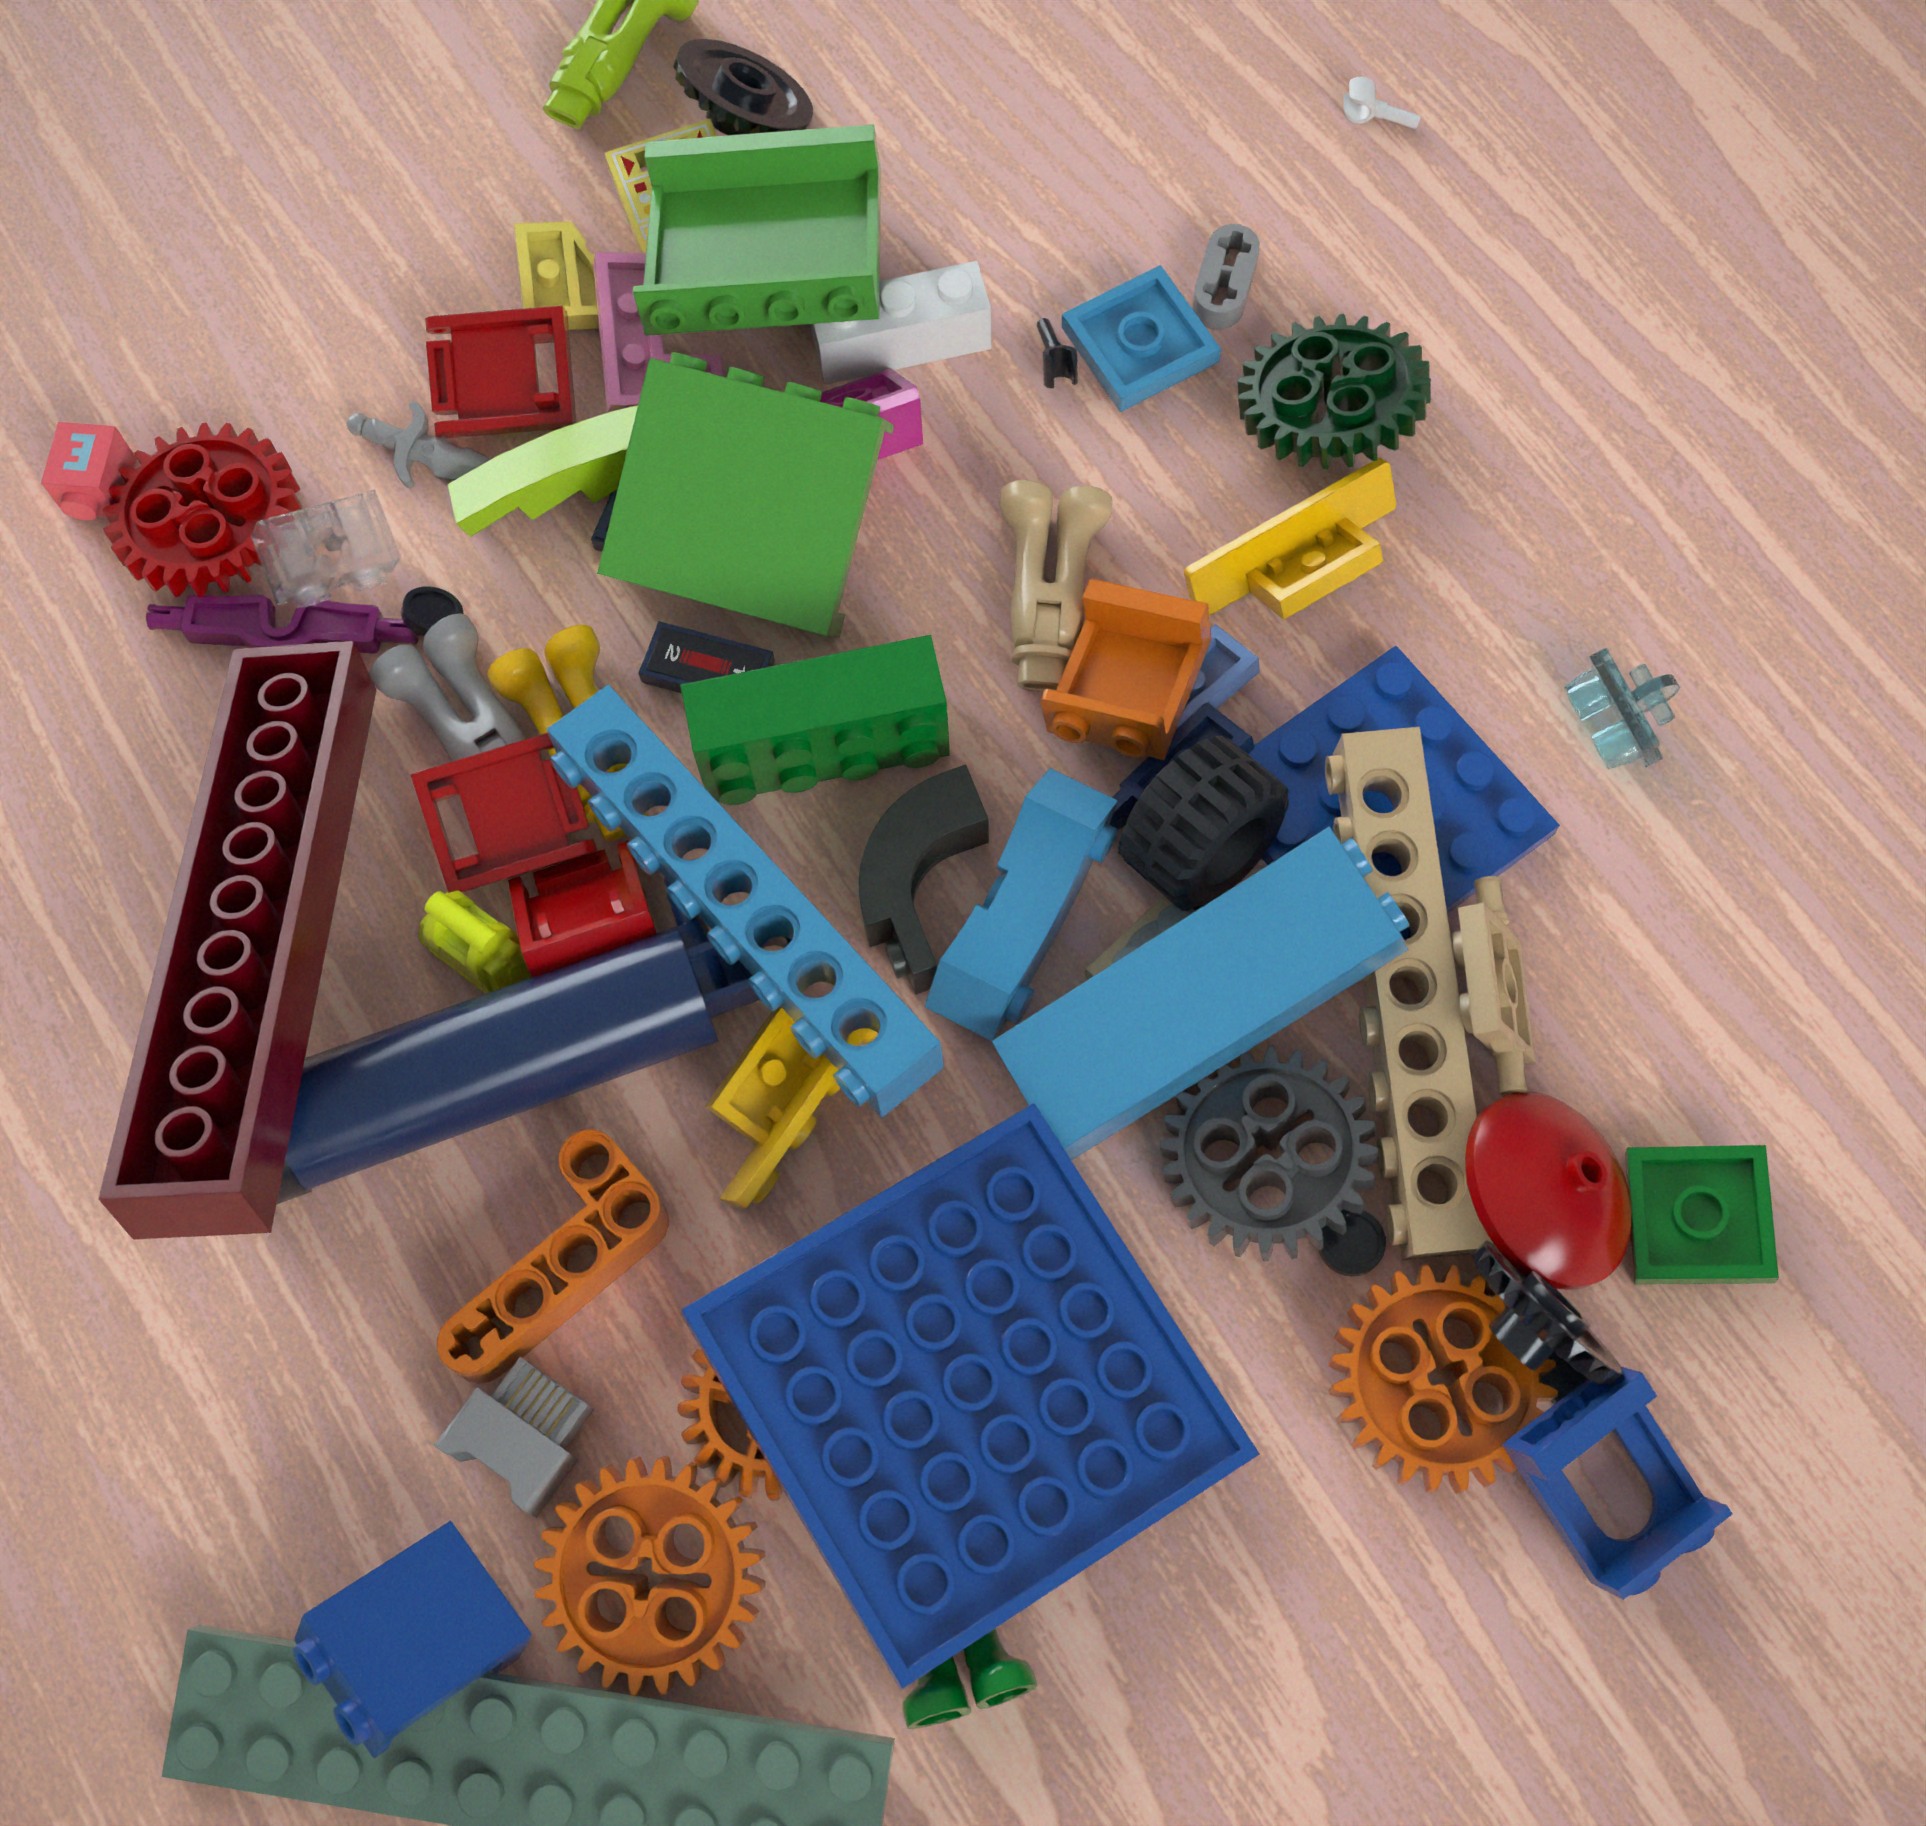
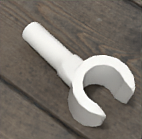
M1352 78L1349 82V93L1344 94V113L1347 119L1354 124L1368 122L1373 117L1383 118L1415 130L1419 124L1421 116L1388 105L1387 102L1377 100L1376 85L1370 78Z

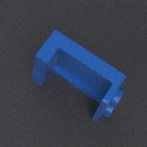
M450 1520L303 1614L295 1635L296 1646L293 1648V1654L305 1678L315 1686L322 1682L337 1704L334 1708V1716L347 1740L354 1746H359L363 1743L371 1756L376 1758L389 1748L392 1739L485 1673L490 1670L493 1673H500L516 1662L532 1634Z

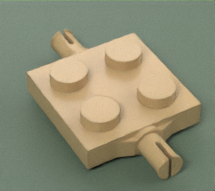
M1496 876L1482 877L1473 882L1477 904L1458 908L1460 930L1453 932L1452 945L1458 967L1466 972L1468 993L1460 995V1012L1464 1027L1468 1033H1473L1487 1049L1492 1051V1056L1497 1062L1500 1086L1499 1095L1504 1097L1516 1092L1529 1093L1524 1065L1536 1063L1521 943L1508 925L1509 916L1504 910L1501 887L1502 879Z

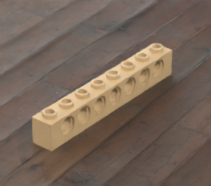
M1420 727L1345 733L1341 735L1333 756H1327L1325 761L1328 792L1330 795H1339L1341 817L1334 819V834L1341 844L1351 837L1354 839L1373 869V872L1363 878L1377 898L1389 892L1410 925V938L1404 940L1408 951L1358 981L1364 982L1367 1007H1361L1359 1011L1361 1039L1364 1047L1373 1046L1376 1072H1369L1368 1074L1369 1100L1373 1112L1382 1111L1385 1138H1378L1377 1140L1378 1166L1382 1178H1391L1394 1204L1386 1206L1387 1233L1391 1245H1400L1402 1261L1474 1254L1486 1240L1492 1241L1474 1209L1465 1172L1467 1139L1477 1114L1464 1025L1460 1012V998ZM1368 791L1383 793L1391 801L1393 811L1389 813L1372 811L1365 804L1363 793ZM1377 852H1386L1393 855L1399 861L1402 873L1398 876L1381 874L1374 867L1371 855ZM1404 977L1411 980L1418 988L1419 1003L1407 1005L1397 1001L1389 988L1390 979ZM1402 1041L1419 1043L1428 1055L1427 1069L1413 1070L1407 1067L1400 1059L1398 1052L1399 1043ZM1410 1106H1425L1434 1113L1438 1122L1435 1136L1425 1137L1417 1134L1411 1128L1408 1122ZM1421 1171H1433L1443 1178L1447 1186V1196L1443 1204L1430 1203L1420 1195L1417 1188V1178Z

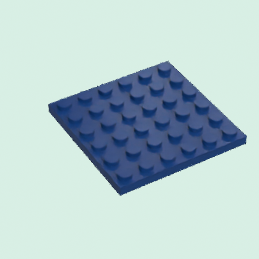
M1034 1103L681 1309L684 1321L899 1690L904 1689L1260 1454Z

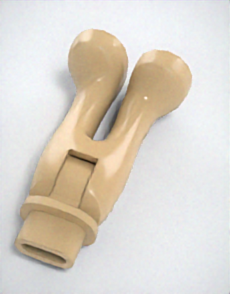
M1017 480L1003 486L999 498L1002 516L1014 531L1016 539V571L1010 612L1012 638L1015 646L1012 662L1019 666L1017 682L1019 688L1044 692L1045 689L1056 691L1083 625L1084 607L1082 596L1085 591L1084 577L1088 547L1092 537L1108 523L1111 517L1112 497L1105 490L1093 486H1075L1066 489L1060 495L1056 523L1058 532L1056 575L1054 583L1049 584L1045 582L1044 572L1053 494L1049 487L1040 482Z

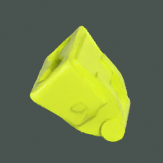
M437 891L428 899L424 908L427 914L420 921L418 940L432 954L486 994L532 978L521 952L519 937L513 930L484 912L460 891L446 892L445 894L442 891Z

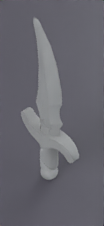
M415 401L409 404L413 412L412 422L404 430L378 419L368 418L362 413L352 414L347 420V428L355 436H362L365 440L381 444L383 447L395 451L394 468L402 483L409 489L414 486L410 470L414 461L426 465L433 471L436 477L456 480L491 460L468 447L460 448L453 446L444 436L432 437L427 435L429 428L427 416L423 408Z

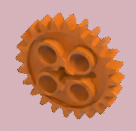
M1422 1265L1417 1272L1415 1286H1412L1408 1278L1401 1271L1395 1272L1390 1279L1393 1295H1390L1377 1284L1371 1286L1366 1294L1374 1310L1354 1303L1347 1314L1359 1330L1340 1327L1334 1337L1350 1351L1349 1353L1332 1355L1328 1361L1329 1367L1346 1373V1379L1334 1383L1329 1388V1395L1349 1398L1351 1404L1336 1418L1338 1423L1358 1421L1362 1428L1351 1443L1352 1447L1356 1449L1373 1442L1379 1449L1374 1457L1372 1467L1377 1470L1391 1459L1399 1463L1397 1483L1401 1485L1408 1482L1416 1471L1423 1472V1482L1427 1493H1433L1438 1489L1443 1475H1448L1455 1494L1466 1491L1468 1489L1470 1471L1483 1487H1487L1496 1482L1492 1462L1509 1474L1517 1470L1502 1444L1544 1413V1411L1536 1407L1537 1403L1548 1402L1557 1397L1558 1390L1539 1383V1376L1554 1369L1556 1362L1547 1359L1536 1371H1533L1518 1360L1496 1338L1489 1325L1505 1310L1506 1305L1498 1294L1492 1298L1484 1294L1486 1282L1480 1274L1466 1287L1460 1285V1274L1457 1266L1451 1265L1443 1276L1442 1281L1436 1282L1429 1265ZM1445 1319H1460L1468 1324L1474 1336L1472 1348H1456L1447 1341L1443 1332V1322ZM1414 1321L1423 1323L1427 1331L1426 1338L1430 1351L1421 1336L1414 1331ZM1393 1342L1406 1348L1412 1360L1411 1372L1396 1374L1388 1370L1380 1359V1345ZM1435 1368L1440 1372L1451 1370L1456 1381L1448 1388L1444 1384L1432 1386L1428 1380V1375ZM1476 1382L1490 1383L1498 1389L1503 1399V1409L1500 1414H1487L1478 1408L1472 1395L1473 1385ZM1453 1405H1455L1462 1419L1469 1424L1471 1429L1470 1436H1463L1460 1433ZM1412 1407H1426L1436 1414L1441 1425L1440 1436L1437 1440H1425L1413 1432L1408 1420L1409 1411Z
M638 1456L627 1461L625 1480L620 1472L611 1464L599 1470L602 1490L587 1479L574 1486L582 1506L569 1501H564L556 1506L555 1511L566 1524V1527H549L542 1531L541 1537L548 1544L555 1547L556 1551L534 1561V1567L552 1574V1581L534 1591L535 1598L555 1600L557 1609L548 1614L541 1622L543 1627L563 1624L566 1628L567 1633L560 1640L556 1650L561 1653L578 1645L584 1651L579 1660L577 1672L582 1674L599 1662L604 1665L602 1675V1687L609 1688L622 1673L628 1674V1686L631 1695H637L641 1692L648 1681V1677L653 1676L660 1695H664L673 1688L675 1671H678L689 1687L695 1685L701 1679L699 1659L709 1668L717 1671L726 1662L718 1642L738 1649L745 1641L744 1634L734 1621L753 1622L758 1617L759 1610L753 1604L744 1600V1596L761 1592L765 1588L766 1581L757 1576L747 1574V1567L761 1561L765 1557V1550L744 1547L743 1539L749 1536L758 1526L756 1521L736 1525L732 1516L739 1509L743 1499L738 1496L721 1504L716 1499L721 1487V1479L715 1477L702 1487L696 1485L697 1463L694 1462L687 1464L679 1472L678 1476L674 1477L672 1476V1465L669 1456L658 1458L651 1474L648 1475L643 1460ZM611 1516L624 1518L630 1523L634 1531V1543L630 1551L623 1552L609 1544L606 1538L605 1527ZM679 1524L692 1525L701 1532L705 1548L700 1559L686 1558L677 1551L674 1545V1533ZM652 1559V1569L656 1573L669 1575L692 1574L693 1572L708 1574L712 1582L710 1586H701L698 1583L679 1578H666L650 1589L648 1588V1577L643 1574H594L590 1570V1563L596 1561L610 1567L632 1570L647 1560ZM601 1589H610L622 1596L626 1604V1616L623 1623L607 1621L601 1615L597 1604V1598ZM669 1597H681L693 1605L697 1619L694 1630L682 1631L676 1629L669 1622L666 1616V1604Z

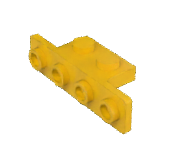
M1379 457L1378 460L1368 463L1187 566L1184 570V577L1190 600L1207 603L1210 616L1243 596L1252 593L1284 620L1383 563L1380 542L1363 531L1362 528L1396 508L1397 503L1390 463Z
M781 1006L770 1013L705 1106V1108L756 1145L720 1197L730 1207L746 1209L751 1202L758 1204L770 1193L779 1178V1172L775 1167L788 1148L795 1150L810 1135L817 1121L812 1113L825 1094L832 1096L840 1089L833 1077L838 1071L837 1068L823 1053L814 1059L806 1052L790 1029V1026L795 1022ZM862 1028L849 1034L845 1041L851 1045L859 1046L861 1042L869 1043L878 1033L872 1029Z

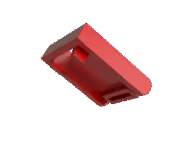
M563 305L437 315L425 318L427 333L451 334V341H426L432 412L436 415L458 414V420L434 423L436 437L459 438L557 430L577 423L568 316ZM554 343L558 393H539L535 344Z
M548 733L410 774L448 893L454 891L464 893L598 851L594 839L580 840L573 845L569 843L567 834L589 828L590 825L578 788H570L557 773L550 759L545 761L542 759L541 750L554 748ZM460 795L478 854L455 860L437 802Z
M628 840L616 844L622 868L612 870L605 849L533 872L539 895L529 898V892L521 876L508 880L521 952L531 977L657 933L636 860L627 847Z

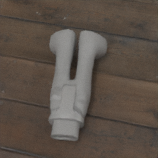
M464 614L449 615L431 626L424 636L423 649L435 670L447 681L474 718L473 721L464 722L450 705L438 683L434 680L420 653L410 644L398 645L387 650L377 658L369 672L370 679L387 697L409 703L434 731L452 761L527 739L515 718L495 696L479 673L475 662L479 639L477 629L468 616Z

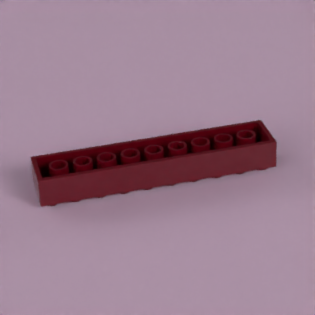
M354 641L233 649L98 1198L133 1240L271 1233L377 691Z

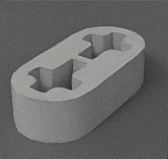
M1241 224L1224 225L1213 232L1195 284L1193 310L1204 326L1210 329L1223 330L1239 322L1243 315L1255 275L1260 242L1257 235L1250 228ZM1230 249L1240 250L1234 267L1224 265L1225 256L1229 253ZM1218 287L1228 288L1227 298L1223 301L1222 306L1211 303L1216 297Z

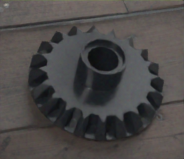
M696 39L688 41L680 47L673 65L677 71L675 79L684 87V93L689 98L699 101V108L707 111L706 118L711 119L713 127L721 133L729 136L807 129L813 116V106L809 96L795 79L773 62L748 49L719 40Z
M1488 1240L1478 1248L1473 1257L1479 1274L1489 1283V1287L1504 1301L1503 1303L1508 1306L1489 1325V1328L1496 1338L1518 1360L1531 1370L1536 1371L1555 1352L1590 1381L1606 1386L1612 1385L1623 1375L1624 1371L1619 1362L1589 1329V1322L1552 1284L1535 1271H1532L1528 1276L1523 1274L1502 1255L1494 1243Z

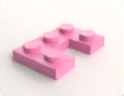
M595 252L593 267L607 413L638 405L649 358L670 362L671 354H663L662 335L645 336L633 295V286L644 285L646 253ZM685 354L707 361L705 372L724 377L721 355Z

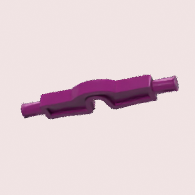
M261 594L222 597L204 596L200 598L197 595H190L187 598L185 607L150 604L147 608L150 613L146 612V623L150 630H181L187 640L195 644L257 648L354 641L359 653L375 654L378 653L381 642L411 643L416 645L419 640L417 637L419 635L410 630L402 619L384 618L376 605L347 604L305 597L299 601L290 623L282 629H275L276 607L271 599Z

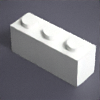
M978 261L880 281L879 319L811 324L812 338L824 385L873 375L890 368L896 370L992 349L991 306Z

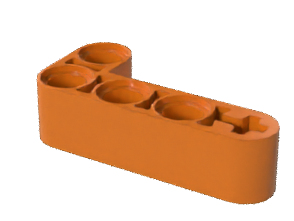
M594 1129L580 1130L569 1136L563 1143L558 1155L559 1169L586 1206L452 1315L441 1327L437 1337L439 1357L447 1367L466 1381L477 1384L488 1383L503 1375L516 1363L519 1357L523 1358L655 1248L666 1236L669 1227V1216L664 1204L651 1184L613 1139L604 1132ZM595 1154L609 1156L607 1169L600 1176L593 1179L579 1177L581 1164L586 1158ZM635 1202H644L650 1205L649 1217L642 1225L631 1229L620 1227L619 1219L622 1211L627 1206ZM583 1245L597 1247L595 1263L588 1270L580 1273L568 1272L567 1262L570 1254L575 1249ZM528 1289H542L544 1300L540 1309L530 1317H516L514 1306L517 1298ZM496 1315L513 1330L507 1337L491 1321ZM473 1336L481 1340L479 1343L484 1351L476 1360L469 1356L470 1350L466 1345Z

